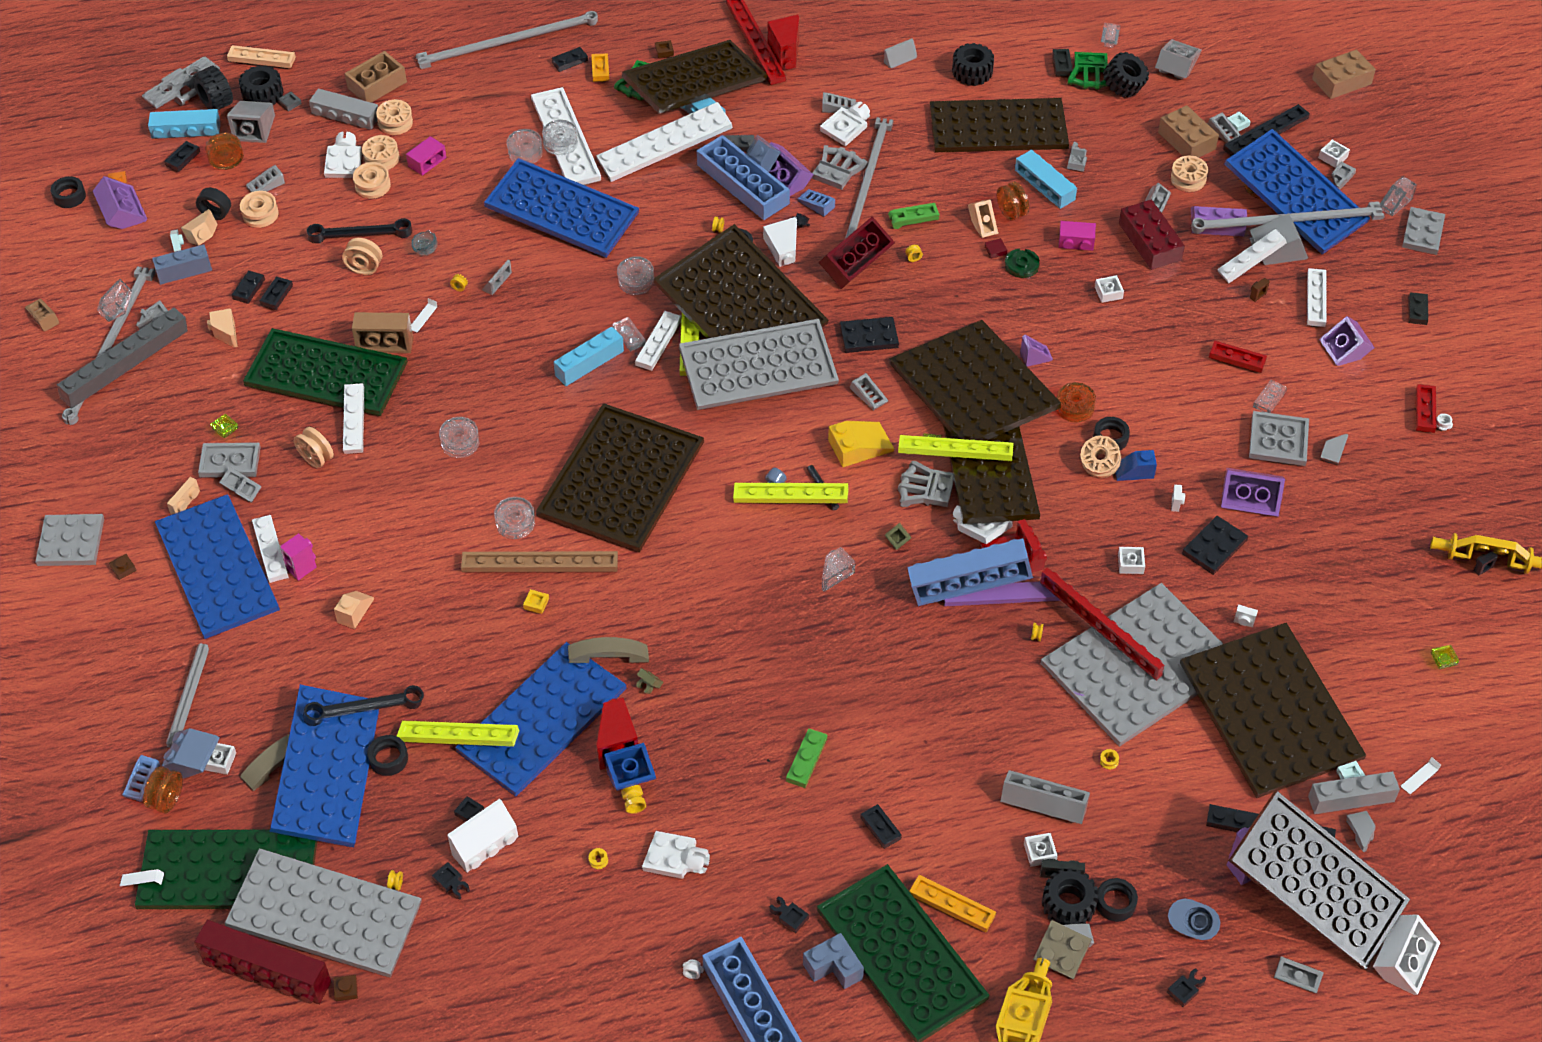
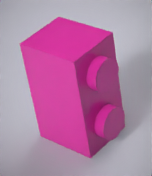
M430 136L406 154L408 167L423 176L446 158L445 145Z
M1061 221L1058 248L1093 251L1096 223Z
M299 533L280 546L286 570L298 581L317 568L315 563L316 556L312 551L313 545L308 538L304 539Z

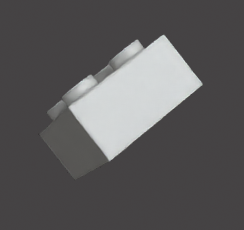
M1331 140L1320 150L1318 158L1337 168L1340 162H1343L1348 157L1350 149Z
M1117 275L1096 279L1095 289L1102 303L1123 299L1124 290Z
M1119 547L1118 563L1120 574H1144V547Z
M217 743L205 770L228 775L236 755L235 747Z
M1051 833L1025 837L1024 846L1030 867L1041 865L1042 859L1057 860V852Z

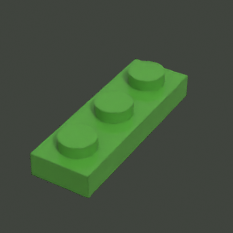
M808 728L787 774L786 782L806 788L828 739L827 734Z

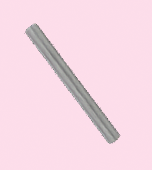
M200 643L197 646L166 741L169 748L173 744L172 739L174 735L184 729L209 651L207 644Z

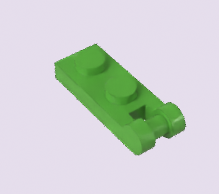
M929 203L894 209L888 213V216L892 220L893 228L899 229L904 225L939 220L940 214L936 204Z

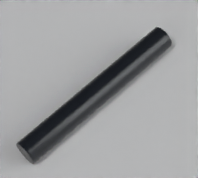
M813 465L808 466L807 470L815 483H824ZM829 503L833 510L839 508L838 503Z

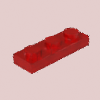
M1214 340L1209 358L1262 373L1267 355Z
M1417 384L1416 431L1431 433L1436 431V386Z

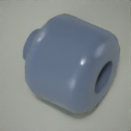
M774 467L768 472L765 479L767 483H784L787 477L780 469Z

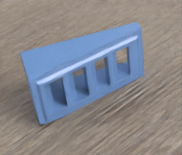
M810 189L798 198L800 203L823 217L835 208L834 198Z
M140 755L123 792V796L143 802L162 769L159 761ZM133 788L141 790L140 793L133 791Z

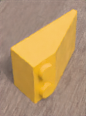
M844 421L829 426L828 441L842 467L894 451V447L880 422Z

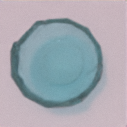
M429 230L418 233L412 239V249L421 256L432 254L438 246L435 233Z

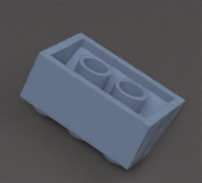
M204 244L152 258L160 285L212 271Z

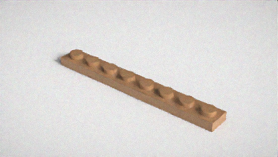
M618 551L462 552L461 570L462 572H617Z

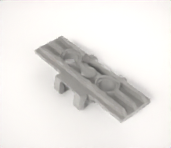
M202 57L183 70L179 68L162 78V82L145 92L142 98L156 109L172 99L183 106L187 100L197 95L193 83V75L190 74L199 72L212 65L216 66L219 70L220 67L207 57ZM185 85L192 89L181 96L180 89Z

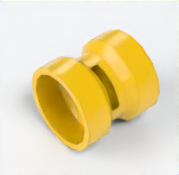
M640 785L630 786L621 791L622 798L626 801L625 809L627 813H639L646 808V802L642 798L643 791Z

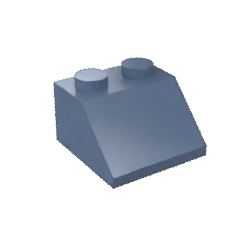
M190 728L177 732L172 739L173 744L164 755L165 760L161 767L180 780L204 772L220 737Z

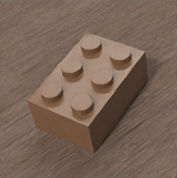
M1356 49L1317 63L1312 79L1330 99L1371 85L1376 69Z
M386 51L345 73L347 88L359 99L367 102H373L407 82L405 68Z
M1187 105L1160 119L1158 133L1182 156L1189 155L1199 158L1216 150L1219 134Z
M354 312L352 332L356 347L384 353H411L413 333L409 313Z

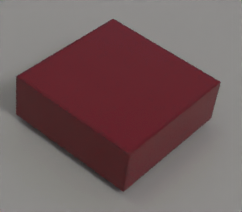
M1001 238L985 242L984 247L991 259L1007 255L1008 250Z

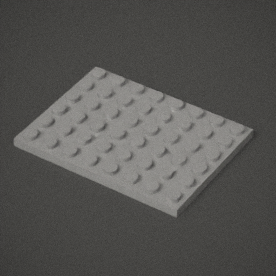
M1162 583L1108 616L1110 620L1117 623L1118 627L1124 632L1129 633L1136 642L1145 646L1148 652L1162 661L1165 666L1162 677L1157 681L1093 627L1041 659L1040 664L1119 747L1197 696L1194 687L1180 665L1182 658L1223 644Z

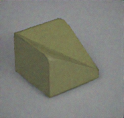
M898 523L885 534L896 550L912 538L901 523Z

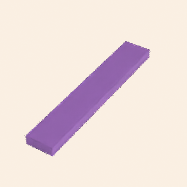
M1020 582L944 599V606L1061 600L1040 582Z

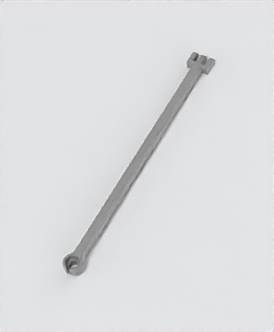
M588 11L583 16L430 55L422 52L416 54V59L419 67L424 69L431 67L432 62L585 23L593 26L598 21V14L595 11Z
M880 117L876 118L875 129H878L845 239L858 227L886 130L891 131L893 126L892 119L887 124L886 118H883L882 123L880 122Z
M1369 202L1365 208L1290 214L1293 222L1371 216L1372 220H1381L1385 217L1384 213H1382L1383 210L1380 207V202ZM1286 214L1217 220L1195 218L1192 221L1191 227L1194 233L1199 234L1204 229L1262 225Z
M137 266L133 273L136 281L96 358L112 348L145 281H152L155 269L149 270L144 267L142 270V267ZM83 402L74 408H67L63 411L62 418L65 424H68V421L70 425L78 422V412Z

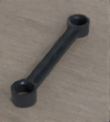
M405 218L398 219L394 224L324 228L320 224H312L307 228L308 240L315 244L321 243L325 238L395 233L399 238H407L413 232L411 221ZM320 232L318 235H312L313 233Z
M411 685L404 690V693L328 706H323L318 702H311L305 706L303 720L310 726H317L322 723L324 718L400 705H404L409 709H416L422 703L424 692L420 687ZM409 693L416 694L420 700L411 701L406 695ZM309 710H316L321 716L319 718H312L307 712Z

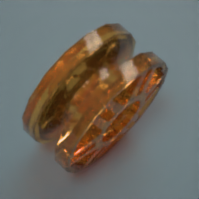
M220 133L214 135L206 142L207 157L209 163L214 168L228 170L242 162L244 153L237 136L231 133Z
M1015 181L1010 182L1007 186L1004 185L997 189L996 197L999 208L1008 220L1013 221L1018 219V217L1028 214L1029 200L1019 183Z
M1073 382L1060 388L1057 399L1061 402V408L1057 409V412L1063 419L1078 423L1091 418L1096 401L1095 392L1091 387L1083 383Z
M163 766L157 767L146 783L143 794L144 806L152 810L157 809V811L164 814L170 812L177 803L182 790V774L175 770L170 771Z

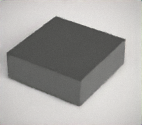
M293 92L278 98V103L287 111L302 104L301 99Z

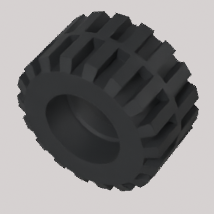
M967 43L955 50L952 72L957 81L970 86H976L988 82L989 78L992 77L994 54H992L991 49H988L987 46Z
M1120 52L1105 67L1103 78L1106 81V85L1115 94L1130 98L1135 96L1147 83L1149 72L1147 71V66L1144 65L1145 63L1138 56L1136 57L1128 52Z
M212 65L193 75L195 90L202 103L208 109L219 110L232 104L233 94L224 74L216 66Z
M258 65L257 67H250L249 70L246 69L240 75L239 86L243 101L266 102L275 105L278 102V98L283 96L284 91L280 74L271 66Z
M1067 868L1066 872L1063 869L1058 870V875L1054 872L1051 878H1048L1044 887L1042 897L1044 914H1048L1050 921L1054 920L1062 925L1086 924V921L1089 922L1095 913L1098 901V888L1094 886V880H1089V875L1086 873L1084 875L1081 874V870L1072 871V868ZM1071 893L1076 895L1081 902L1069 904L1061 900L1059 895Z

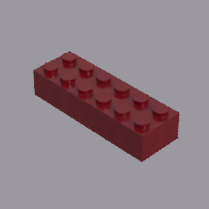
M208 919L194 941L202 962L206 966L222 968L227 974H238L246 981H257L268 989L276 988L287 996L295 995L309 1004L314 1002L320 1005L332 982L325 962Z

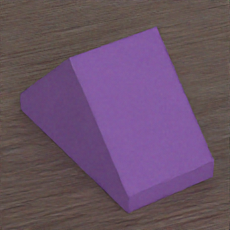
M1027 335L1022 336L1020 355L1026 366L1053 360L1046 345Z

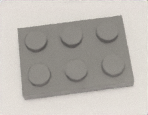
M1411 207L1402 247L1437 255L1445 214Z
M203 443L198 470L199 477H223L229 467H232L246 477H256L261 448L260 443Z

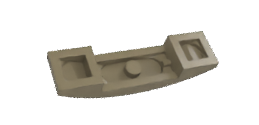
M600 637L568 645L569 663H589L590 657H628L629 663L649 662L647 645L632 639Z
M289 734L263 751L240 776L252 791L270 779L269 774L284 763Z

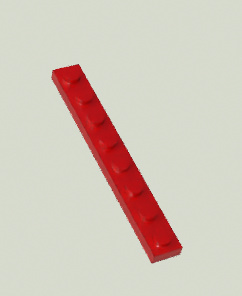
M726 0L729 10L760 67L768 75L767 79L770 85L785 82L786 75L745 1Z
M1048 567L1042 571L1040 583L1156 681L1162 677L1165 665L1159 658L1154 657L1145 646L1136 642L1129 633L1124 632L1118 627L1115 621L1110 620L1099 608L1094 607L1085 596H1081L1070 584L1063 581L1056 572L1051 571Z

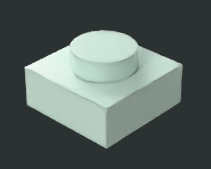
M1241 112L1227 118L1238 132L1250 126L1251 121Z
M172 230L170 236L174 251H180L181 245H184L183 236L178 233V230Z
M1357 761L1339 766L1336 771L1341 779L1365 776Z

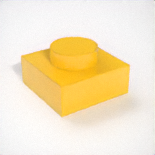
M530 589L523 608L542 614L549 600V594Z

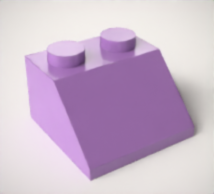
M1348 316L1319 339L1337 366L1360 360L1375 348L1358 322Z

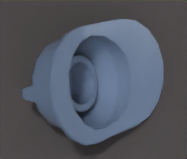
M1191 899L1177 900L1171 905L1168 913L1169 922L1175 930L1195 939H1211L1220 929L1221 922L1217 912L1211 907Z

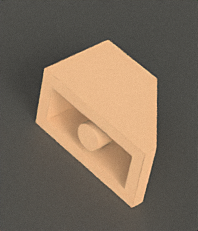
M982 200L968 204L971 221L981 238L998 234L991 200Z
M208 209L181 227L189 243L199 246L213 236L218 224Z
M225 309L209 312L210 320H207L209 331H213L215 338L232 347H238L232 310Z
M358 591L344 594L334 608L337 623L355 629L373 602L374 597Z

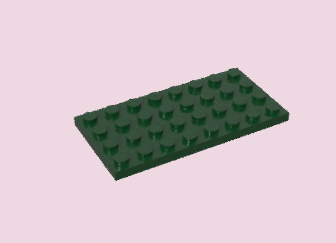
M272 328L247 372L243 383L244 386L344 408V385L363 383L364 412L381 416L408 361L407 357Z
M270 829L148 830L141 872L158 869L164 872L161 884L155 881L138 884L135 907L136 909H232L259 848L314 865L317 841L270 832Z
M888 864L817 906V911L834 934L838 935L841 933L864 967L863 973L915 1042L924 1041L989 999L990 995Z

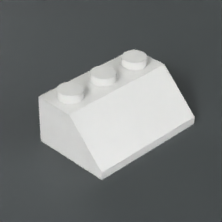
M500 799L448 834L452 856L466 872L478 868L484 860L495 856L501 848L512 844L518 837L517 826Z
M1400 915L1387 935L1373 967L1384 981L1413 995H1418L1438 950L1440 941L1419 915Z

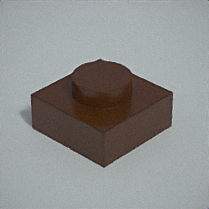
M671 40L655 42L658 58L674 56Z
M1263 278L1259 282H1255L1251 287L1250 299L1256 302L1266 295L1270 281Z
M127 554L109 562L110 568L119 580L137 571Z
M356 975L334 978V997L336 1002L358 999Z

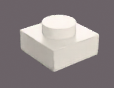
M1174 485L1171 511L1179 512L1180 505H1184L1185 493H1182V485Z
M1238 605L1234 622L1253 628L1258 610Z

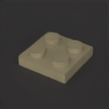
M1051 920L1033 960L1036 961L1037 958H1042L1041 963H1043L1045 958L1050 961L1049 968L1074 980L1092 939Z

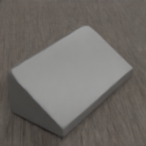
M912 38L887 48L884 52V63L889 68H894L917 58Z
M1157 183L1150 189L1145 201L1152 199L1162 213L1171 192L1160 183Z
M510 260L504 263L483 287L482 291L491 295L497 291L512 273Z
M1281 956L1274 978L1317 993L1324 972Z

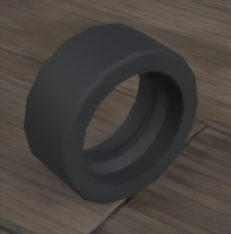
M66 176L59 178L51 185L50 191L54 203L58 207L73 208L85 200L86 192L79 178ZM77 189V191L71 195H59L64 190Z
M209 187L201 191L196 199V206L201 213L209 209L215 220H222L231 208V201L222 191ZM208 200L216 203L220 208L213 206Z
M1117 417L1100 419L1095 425L1093 437L1102 436L1101 431L1106 429L1117 430L1121 433L1122 437L1114 441L1119 446V450H1123L1127 446L1130 435L1127 423Z
M384 735L378 737L368 747L367 756L370 766L377 774L382 776L398 774L408 763V752L405 743L397 736ZM396 748L400 751V756L394 762L380 763L376 760L377 753L382 749Z
M1120 878L1108 879L1100 885L1096 905L1099 913L1106 919L1115 922L1125 921L1130 918L1135 912L1138 901L1137 891L1134 886ZM1109 891H1120L1129 898V905L1124 909L1112 908L1104 901V895Z

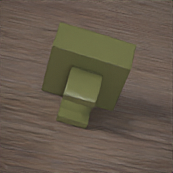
M641 668L637 674L642 679L637 682L636 686L642 688L646 683L647 688L644 692L647 694L653 691V687L660 688L664 683L648 670Z

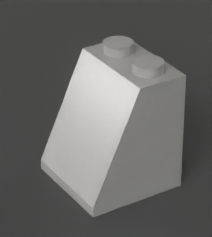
M239 101L227 115L233 141L266 143L275 117L273 104Z
M1289 213L1250 230L1252 237L1249 239L1252 245L1274 229L1286 239L1287 243L1263 259L1264 265L1308 259L1301 238Z

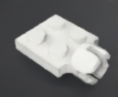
M861 101L856 102L849 109L841 107L820 126V131L846 146L867 128L865 120L870 117V110L866 104L858 108L862 104Z
M344 132L338 133L335 144L327 147L324 170L325 178H353V173L361 165L362 147L356 146V137L353 133L346 132V138H343Z
M957 505L953 511V517L956 518L953 521L958 525V531L985 544L1013 527L1012 521L963 524L959 506Z
M656 831L642 868L646 872L683 879L687 872L705 873L707 868L703 867V865H709L710 855L707 849L696 847L695 838Z

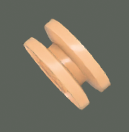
M395 99L388 100L377 108L378 126L382 132L389 135H399L407 132L412 127L411 107L406 102Z
M374 136L363 144L362 152L365 163H381L389 170L400 159L397 142L389 136Z
M1182 156L1173 163L1171 182L1179 190L1186 192L1198 191L1206 184L1208 166L1202 159L1196 156Z
M364 163L357 167L353 173L355 190L364 198L373 199L381 197L391 187L389 172L381 163Z
M251 192L245 195L240 202L243 220L251 227H266L278 218L279 211L275 197L269 192Z
M353 238L348 242L343 252L342 260L346 267L353 272L371 275L376 272L383 256L380 248L372 241L364 238Z
M307 427L303 430V435L299 434L294 437L296 449L313 467L321 468L325 461L333 458L334 453L330 444L316 429Z
M1107 436L1092 437L1085 442L1081 449L1080 456L1083 468L1093 477H1109L1120 467L1121 455L1119 446L1113 439ZM1099 454L1106 455L1102 460L1096 458Z

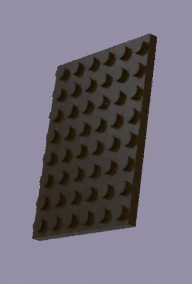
M735 224L653 280V283L707 339L819 319L821 327H824L829 321Z
M983 320L889 358V364L956 439L986 441L1061 408V402Z
M603 403L537 508L536 515L640 552L702 447L704 437Z
M1287 622L1180 660V665L1256 798L1336 770L1339 766L1365 759L1366 753Z

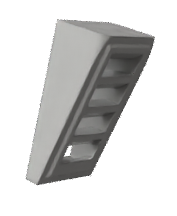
M823 92L822 112L836 113L841 107L849 109L848 105L852 107L856 100Z
M1223 112L1210 118L1207 122L1225 143L1241 136Z
M274 165L249 182L246 187L250 192H267L285 184L282 172Z
M867 373L852 381L850 385L851 390L873 411L888 402V399ZM876 399H879V400H880V401L877 402V403H874V402H873V401L876 400Z

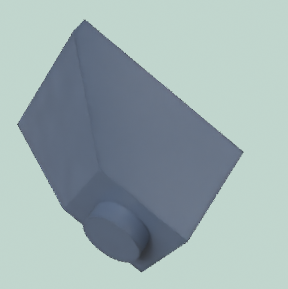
M756 135L746 152L749 157L768 172L781 153L759 135Z

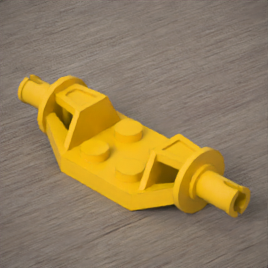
M1453 533L1450 540L1436 537L1431 539L1430 549L1447 551L1449 560H1452L1453 557L1469 560L1473 550L1481 552L1494 550L1493 552L1497 555L1508 554V568L1524 570V574H1528L1532 567L1542 569V557L1534 556V549L1532 547H1529L1526 551L1517 542L1480 535L1457 540V533ZM1466 546L1465 554L1455 552L1456 548ZM1515 558L1522 561L1524 565L1514 563Z
M1037 958L1034 972L1023 974L1020 980L1008 987L996 1024L999 1042L1040 1041L1052 1004L1050 992L1052 982L1046 977L1050 966L1049 960L1044 958L1043 963H1041L1042 958ZM1027 986L1030 987L1028 991L1024 990Z

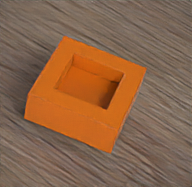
M125 171L108 174V178L127 184Z

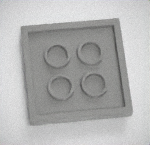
M1253 411L1249 458L1306 466L1309 418Z
M103 514L45 515L35 561L37 566L96 565L104 523Z

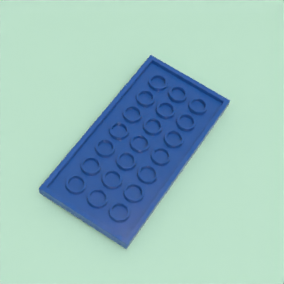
M1273 129L1228 158L1224 163L1277 214L1359 208ZM1360 216L1293 223L1298 233L1323 255L1368 223L1370 217Z
M519 158L484 202V207L605 258H607L639 213V208Z
M228 494L155 521L204 639L280 610Z
M568 642L559 648L480 723L518 725L519 733L514 747L458 744L455 747L456 752L515 797L602 713L604 702L617 699L627 689L624 682L591 659L589 663H569L568 645L570 644Z
M300 684L270 832L354 848L370 763L367 756L368 747L374 741L379 709L324 718L322 723L317 726L306 724L303 720V712L305 706L311 702H318L323 706L369 698ZM309 710L307 712L312 718H319L321 716L316 710Z

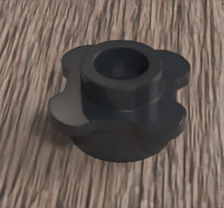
M800 213L796 214L798 226H810L808 223L810 218Z

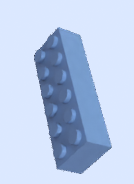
M721 135L697 150V165L761 219H767L790 204V189L725 136Z
M1023 538L1013 539L1002 544H993L982 549H973L962 554H953L942 559L937 558L926 563H916L908 567L911 586L918 606L1033 578Z
M742 937L702 955L703 968L745 1042H802Z

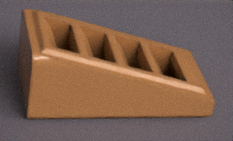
M38 299L25 307L43 331H47L59 324L56 314L42 299Z

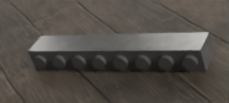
M173 307L58 383L57 388L60 399L70 408H74L188 331L186 317Z

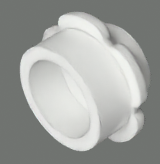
M1440 414L1436 417V427L1439 430L1446 431L1452 428L1453 423L1450 415Z
M689 960L683 964V975L689 979H698L704 971L701 963L697 960Z

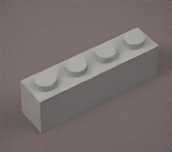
M317 89L309 101L311 113L370 130L378 121L376 114L378 104L322 89Z
M1009 770L1003 784L1000 802L1082 824L1090 792Z
M1392 771L1314 783L1308 798L1314 814L1395 802L1400 788Z

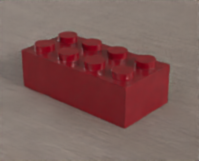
M1152 199L1121 208L1119 225L1151 270L1182 260L1185 245Z
M872 216L818 263L842 289L884 254L895 242Z

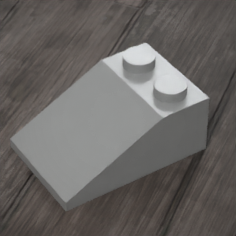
M1171 39L1161 49L1155 68L1165 74H1168V72L1174 74V77L1179 79L1187 78L1202 49Z

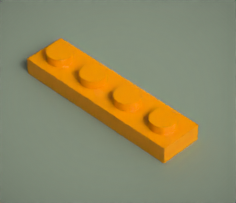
M918 875L909 891L915 899L985 933L996 916V911L921 875Z

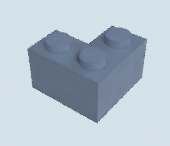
M841 933L803 953V966L814 982L833 972L842 987L846 989L863 979L864 967Z

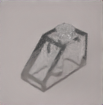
M1104 22L1101 43L1104 44V47L1113 48L1114 45H1118L1121 25Z
M1402 176L1391 186L1381 201L1380 207L1391 216L1396 214L1413 199L1417 184Z
M121 279L117 280L100 298L97 311L108 322L126 314L132 290Z
M842 547L830 551L825 557L822 575V590L824 592L855 573V561Z

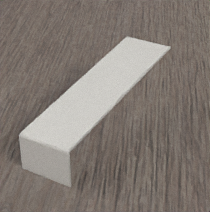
M428 298V304L411 324L412 331L418 332L437 308L436 301Z
M1431 757L1429 762L1402 784L1401 787L1411 794L1436 773L1441 764Z
M156 869L122 875L120 886L153 881L161 884L164 872Z

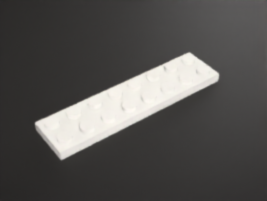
M563 87L532 94V102L563 176L582 185L601 181L600 172Z
M716 102L596 156L606 175L613 182L733 127L719 103Z

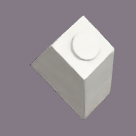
M796 217L763 226V239L778 266L781 267L794 263L796 260Z

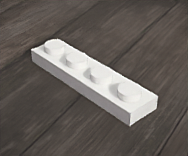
M1274 229L1217 270L1230 283L1287 243L1286 239Z
M1308 268L1307 325L1326 326V270Z
M667 311L663 313L636 358L635 366L653 370L682 321L680 315Z
M363 383L344 385L343 452L344 454L362 453Z
M271 515L253 519L252 522L269 583L289 578Z

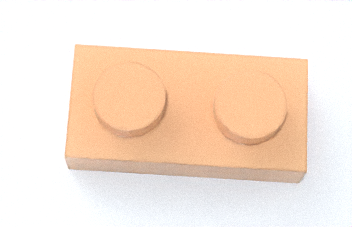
M190 477L169 500L167 505L171 515L186 510L190 502L198 496L200 490L196 479Z

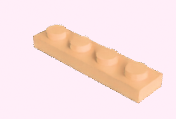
M233 45L227 55L228 61L284 68H291L296 58L295 52Z

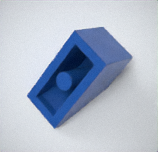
M1154 450L1134 451L1121 459L1120 467L1115 472L1116 480L1154 479L1157 467Z

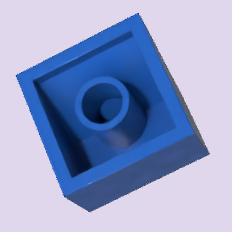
M644 743L604 754L605 766L615 790L656 779Z

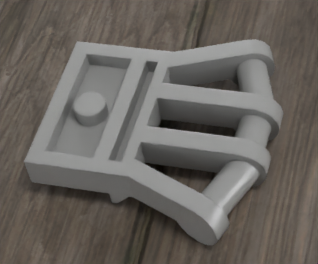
M824 145L822 160H820L819 165L813 171L812 179L842 190L849 179L863 170L868 162L857 156L854 151L849 152L843 147L834 148ZM828 154H835L830 163L827 162ZM842 157L847 158L841 167L837 166ZM853 161L857 164L852 168L847 169Z
M912 461L906 472L901 474V483L898 485V491L901 496L900 505L908 507L911 504L925 503L927 506L932 504L948 507L954 484L953 473L933 470L917 461ZM915 472H920V473H922V474H924V475H926V476L917 475V474H914V473H915ZM910 482H915V483L925 484V485H927V487H925V486H919V485H914V484H909V483H910ZM908 492L922 495L908 496Z

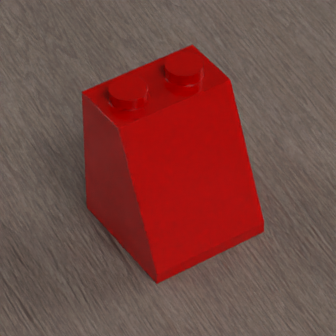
M798 14L768 21V45L783 71L796 68L799 45Z
M623 697L611 699L603 703L596 745L600 770L606 769L604 754L638 744V737Z

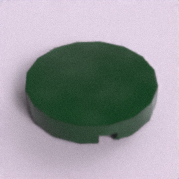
M1015 249L1006 255L1005 268L1009 274L1015 277L1029 278L1038 272L1040 260L1037 254L1029 249H1025V251Z

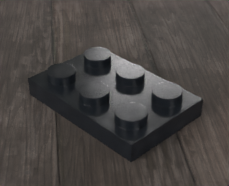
M893 317L840 322L845 353L899 348Z
M1216 516L1183 549L1182 554L1214 575L1247 541L1248 535L1219 516Z

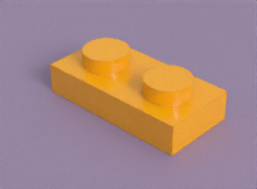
M608 53L591 54L593 82L610 81Z

